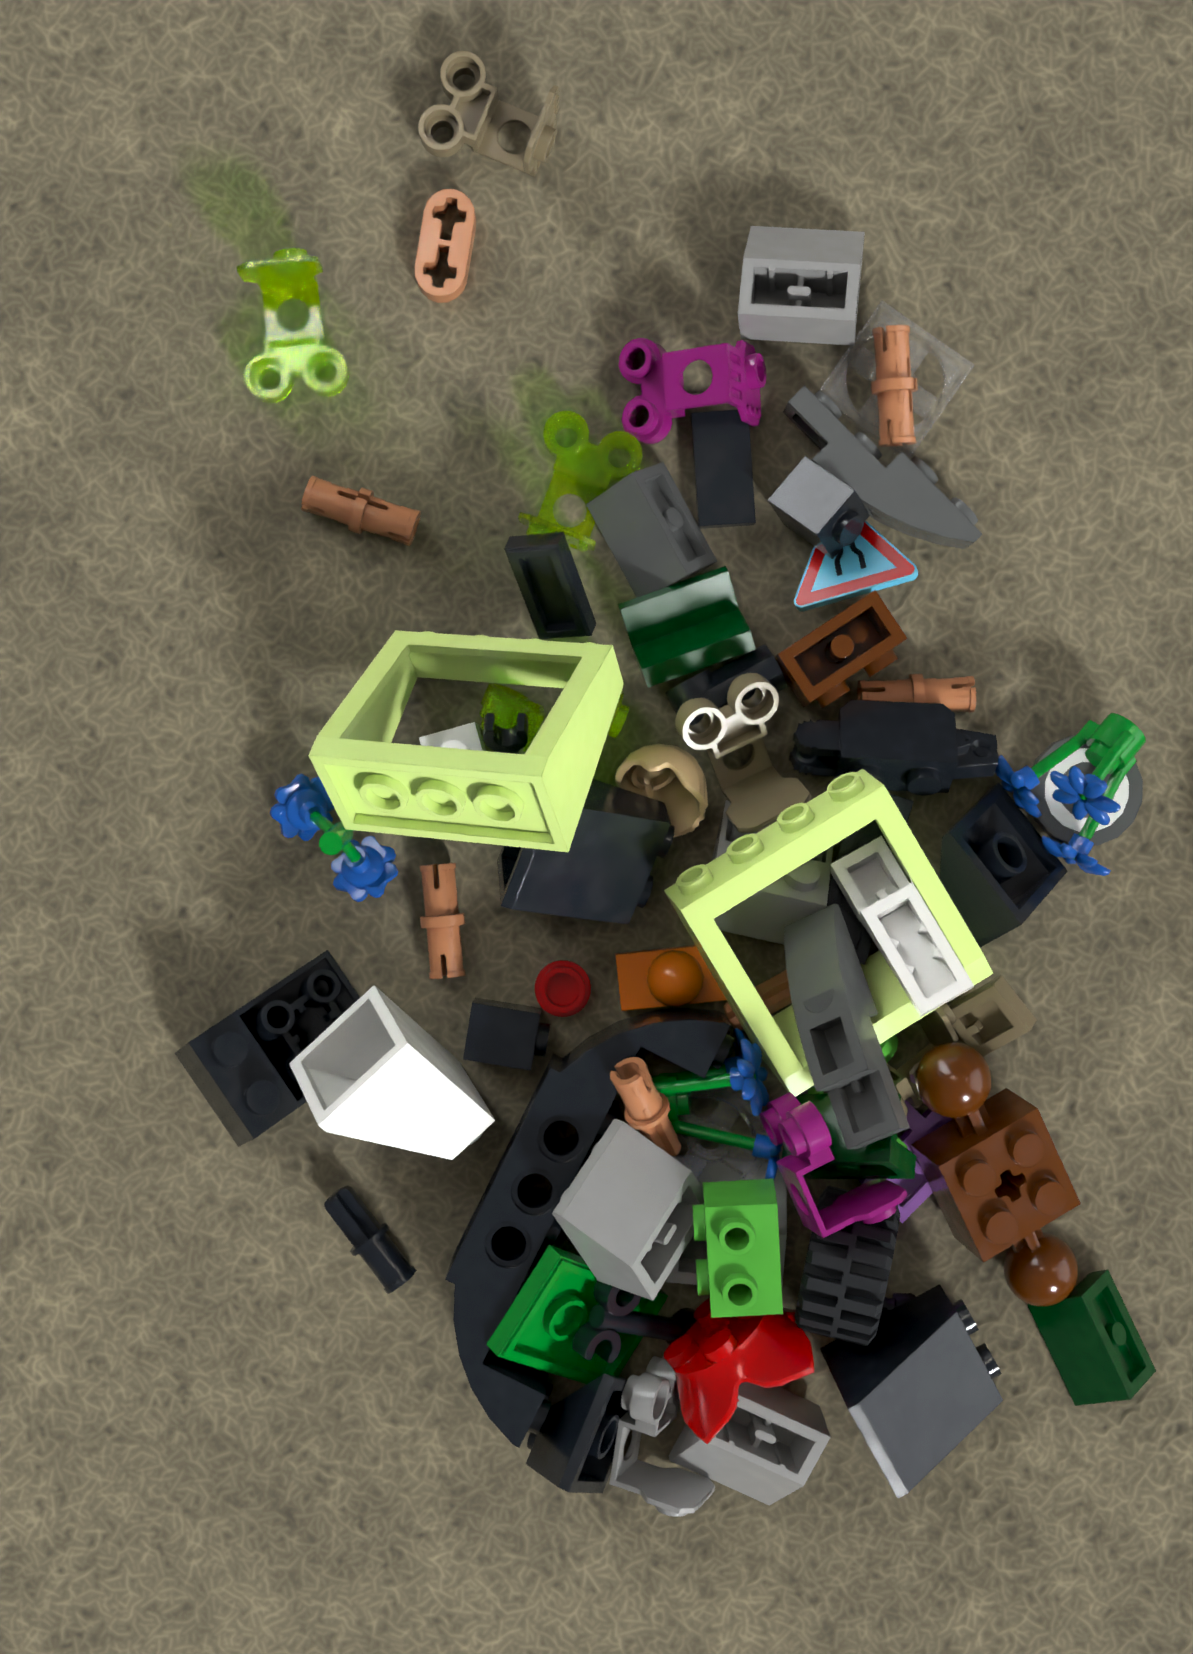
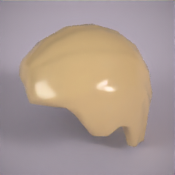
M647 745L631 752L618 767L615 775L617 787L665 803L671 825H674L675 828L673 837L693 832L699 826V822L705 818V811L708 807L706 777L697 760L687 751L673 745Z

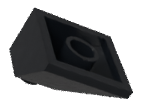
M1000 783L991 787L942 837L940 881L980 948L1022 925L1068 872L1060 860L1044 848L1040 834L1005 789L1002 788Z
M604 1373L551 1406L538 1434L536 1435L532 1432L529 1434L527 1447L531 1452L526 1465L558 1488L569 1493H603L612 1469L619 1419L628 1412V1410L623 1409L621 1406L622 1393L628 1378Z

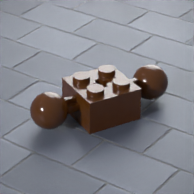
M957 1042L943 1043L933 1047L922 1057L918 1064L915 1076L917 1092L923 1103L930 1110L941 1116L950 1117L952 1120L910 1145L954 1238L982 1262H986L1009 1248L1004 1259V1276L1010 1290L1019 1299L1030 1305L1051 1306L1063 1301L1076 1285L1078 1278L1077 1260L1071 1248L1062 1239L1053 1234L1042 1232L1041 1228L1081 1203L1037 1107L1007 1088L987 1099L991 1090V1072L984 1057L974 1048Z

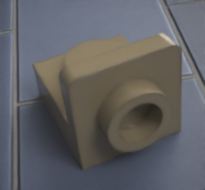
M1002 975L978 989L973 987L959 995L949 1006L956 1017V1022L952 1026L959 1040L977 1050L983 1057L1026 1034L1037 1021Z

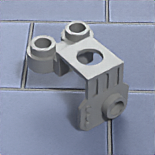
M654 1356L650 1360L646 1372L640 1376L631 1375L625 1384L621 1406L623 1409L628 1410V1412L619 1419L609 1484L640 1494L646 1503L654 1505L662 1514L681 1517L688 1513H694L715 1491V1485L708 1477L681 1468H661L638 1460L641 1434L656 1437L677 1417L678 1404L680 1403L674 1370L665 1360L664 1356L662 1358ZM632 1430L629 1449L625 1456H623L627 1436Z

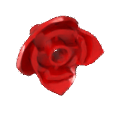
M708 1298L694 1312V1318L697 1322L682 1337L672 1342L664 1352L665 1360L675 1372L684 1421L694 1434L706 1444L711 1442L724 1425L730 1421L737 1409L739 1385L741 1383L749 1382L764 1388L783 1386L791 1381L814 1373L811 1342L803 1329L798 1328L795 1323V1310L783 1308V1314L711 1318L710 1298Z

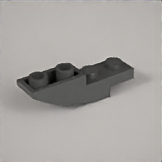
M804 385L788 401L783 413L821 450L812 458V461L853 488L870 515L869 517L906 535L934 544L966 549L983 535L974 526L978 522L974 512L956 497L950 501L934 485L938 478L923 460L916 456L910 460L901 452L885 468L878 461L882 457L878 447L861 432L853 435L838 420L842 413L826 394L821 391L813 394Z
M832 904L785 926L784 948L787 977L805 1058L816 1091H827L847 1149H858L910 1128L870 1017L877 1015L878 1011L839 905Z

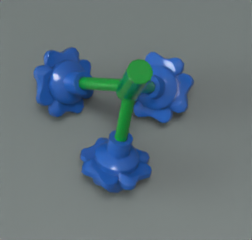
M301 773L289 785L275 790L274 796L278 803L271 807L270 815L280 823L283 836L293 838L298 835L303 841H309L321 829L324 832L319 840L321 851L327 855H335L341 850L343 851L331 863V869L337 874L333 881V885L337 890L348 892L356 902L363 901L368 894L374 898H379L384 894L387 883L398 875V869L392 863L396 857L395 850L391 847L380 845L374 836L365 837L360 844L358 841L352 840L354 830H346L342 822L333 824V818L329 812L335 808L319 777H315L310 781L309 777Z

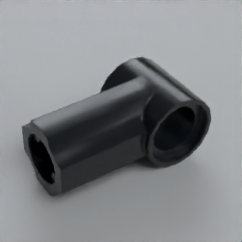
M764 644L713 672L708 669L668 690L665 694L677 715L683 703L695 698L708 699L718 709L728 705L727 693L735 678L743 674L758 673L764 676L778 693L787 688L788 685L774 655L770 652L767 645ZM756 688L748 691L742 700L751 698ZM704 713L696 716L690 725L698 724L703 719Z

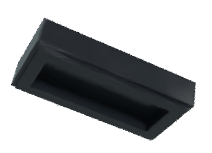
M738 410L691 413L699 528L755 525L749 424L741 421Z
M564 532L510 536L504 550L538 638L554 639L592 636L596 620Z

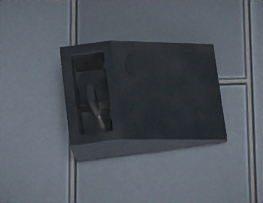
M326 950L175 1052V1055L239 1147L255 1139L307 1102L289 1063L349 1009L360 996L330 952Z

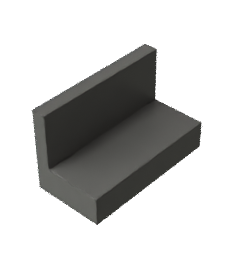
M664 462L632 472L586 504L636 597L673 585L680 580L705 570L717 562Z

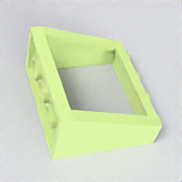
M395 630L319 732L308 755L346 830L569 852L624 685L613 645L592 642L573 643L544 641L540 639H515L485 635L471 636L442 634L430 631ZM418 677L564 688L525 754L391 743Z
M864 769L845 773L835 778L828 785L827 791L807 803H797L786 808L779 814L776 822L756 834H746L737 838L728 846L726 853L706 865L700 864L685 870L679 875L675 884L664 890L751 1043H757L760 1046L764 1062L785 1089L795 1097L814 1086L805 1058L793 1006L790 1005L772 1017L714 921L719 915L875 820L909 883L913 882L972 983L976 985L993 974L979 945L886 787ZM880 950L869 956L865 965L860 963L878 1014L870 1017L880 1044L924 1017H920Z

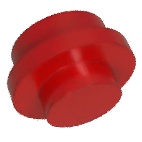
M569 960L553 961L539 972L535 981V996L539 1005L547 1013L558 1017L572 1016L581 1011L589 1000L591 993L590 979L586 971L575 962Z

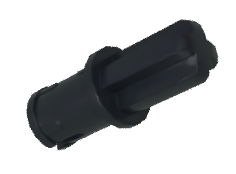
M342 1187L324 1203L326 1211L353 1245L350 1252L353 1256L359 1254L384 1286L387 1294L398 1289L417 1271L415 1267L410 1265L386 1233L390 1227L387 1223L382 1225L378 1223L352 1187Z

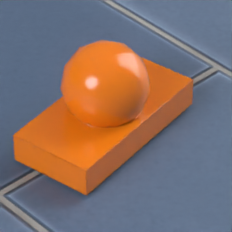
M696 945L615 953L621 1011L666 1006L680 1007L686 1004L726 1000Z

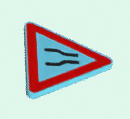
M865 521L857 539L850 545L844 546L833 559L816 547L813 548L795 595L794 604L797 610L807 611L867 594L874 590L877 591L913 581L918 576V570L912 561Z

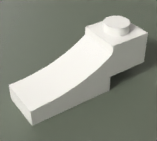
M882 836L830 864L831 874L859 922L861 921L920 1017L973 988L974 984L913 882L909 883Z

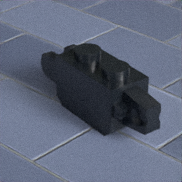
M850 700L840 708L837 721L817 720L813 722L810 720L806 722L804 720L802 724L798 723L797 731L793 734L792 740L795 742L794 748L789 755V760L794 770H798L799 774L803 772L805 775L811 773L812 775L834 776L835 779L845 773L864 769L884 784L887 790L909 791L921 796L948 793L953 779L994 776L998 765L996 735L957 729L955 713L944 704Z

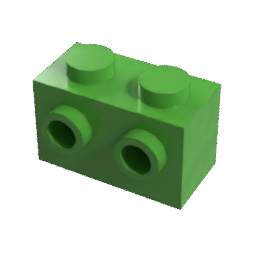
M774 1178L703 1182L704 1204L692 1205L694 1241H706L707 1259H696L698 1296H710L711 1318L783 1314L778 1204Z

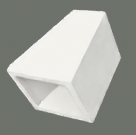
M375 985L289 1063L318 1126L328 1133L453 1160L468 1145L476 1142L483 1132L495 1121L461 1063Z

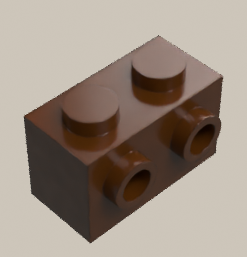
M874 590L778 653L775 659L783 672L785 681L803 708L816 700L823 709L851 690L845 682L846 679L863 668L868 676L871 677L899 659L893 649L905 641L907 637L876 590Z

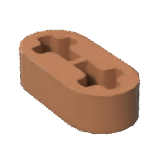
M455 189L438 191L427 201L423 213L415 261V278L421 292L429 300L437 303L450 302L464 291L468 279L476 231V214L473 204L463 192ZM448 205H455L458 208L459 216L465 218V221L455 222L451 241L444 240L442 222L435 217L436 214H446ZM440 252L449 253L447 260L451 273L456 274L455 279H445L443 287L437 288L434 287L432 276L426 274L427 269L436 270L439 264Z

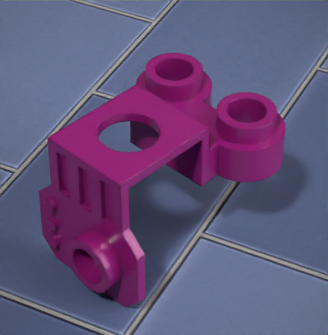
M636 338L623 347L619 356L620 372L627 381L641 387V395L631 399L625 406L622 414L623 428L631 438L646 444L658 443L668 435L672 426V418L686 416L685 409L725 403L738 409L742 422L751 426H759L762 417L760 388H763L766 384V366L763 356L760 353H756L754 346L740 340L737 341L735 347L729 343L666 352L661 345L647 338ZM644 351L646 355L644 365L640 369L634 370L633 361L638 352ZM698 360L705 361L711 367L712 382L703 393L697 395L689 394L684 388L683 372L690 363ZM647 408L649 412L648 421L644 426L638 427L636 424L637 415L641 409Z
M791 1092L768 1102V1110L760 1113L762 1126L771 1142L775 1146L784 1142L791 1152L790 1155L776 1161L801 1221L805 1227L822 1238L857 1221H863L864 1224L881 1222L892 1216L897 1210L896 1205L902 1203L908 1195L906 1189L887 1179H875L838 1196L832 1205L818 1211L803 1175L834 1160L829 1147L832 1145L831 1135L822 1115L812 1102L808 1101L801 1105ZM798 1190H799L801 1196L803 1197V1199H804V1201H805V1204L803 1203V1201H802V1199H801V1197H800V1195H799V1193H798Z

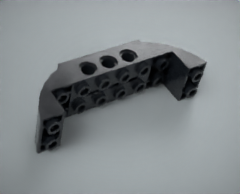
M695 1008L649 1011L617 1021L589 1036L563 1058L553 1053L453 1253L445 1280L455 1284L453 1321L459 1357L470 1387L489 1419L518 1448H520L528 1431L536 1435L540 1431L552 1402L548 1398L553 1385L547 1382L548 1372L498 1357L486 1344L543 1254L538 1251L542 1243L551 1246L555 1243L562 1228L552 1212L560 1202L562 1194L569 1188L591 1155L589 1149L594 1139L600 1140L612 1121L618 1116L619 1110H617L619 1102L614 1100L618 1092L610 1080V1072L616 1071L614 1066L626 1058L638 1057L645 1061V1058L642 1057L644 1051L640 1050V1047H643L705 1078L710 1066L720 1069L734 1041V1037L730 1036L729 1031L731 1025L725 1014L720 1011ZM555 1121H566L571 1123L577 1131L568 1138H560L553 1135L548 1126ZM537 1173L545 1176L550 1184L544 1188H534L529 1186L523 1177ZM511 1226L519 1229L523 1235L519 1238H509L504 1236L499 1229Z

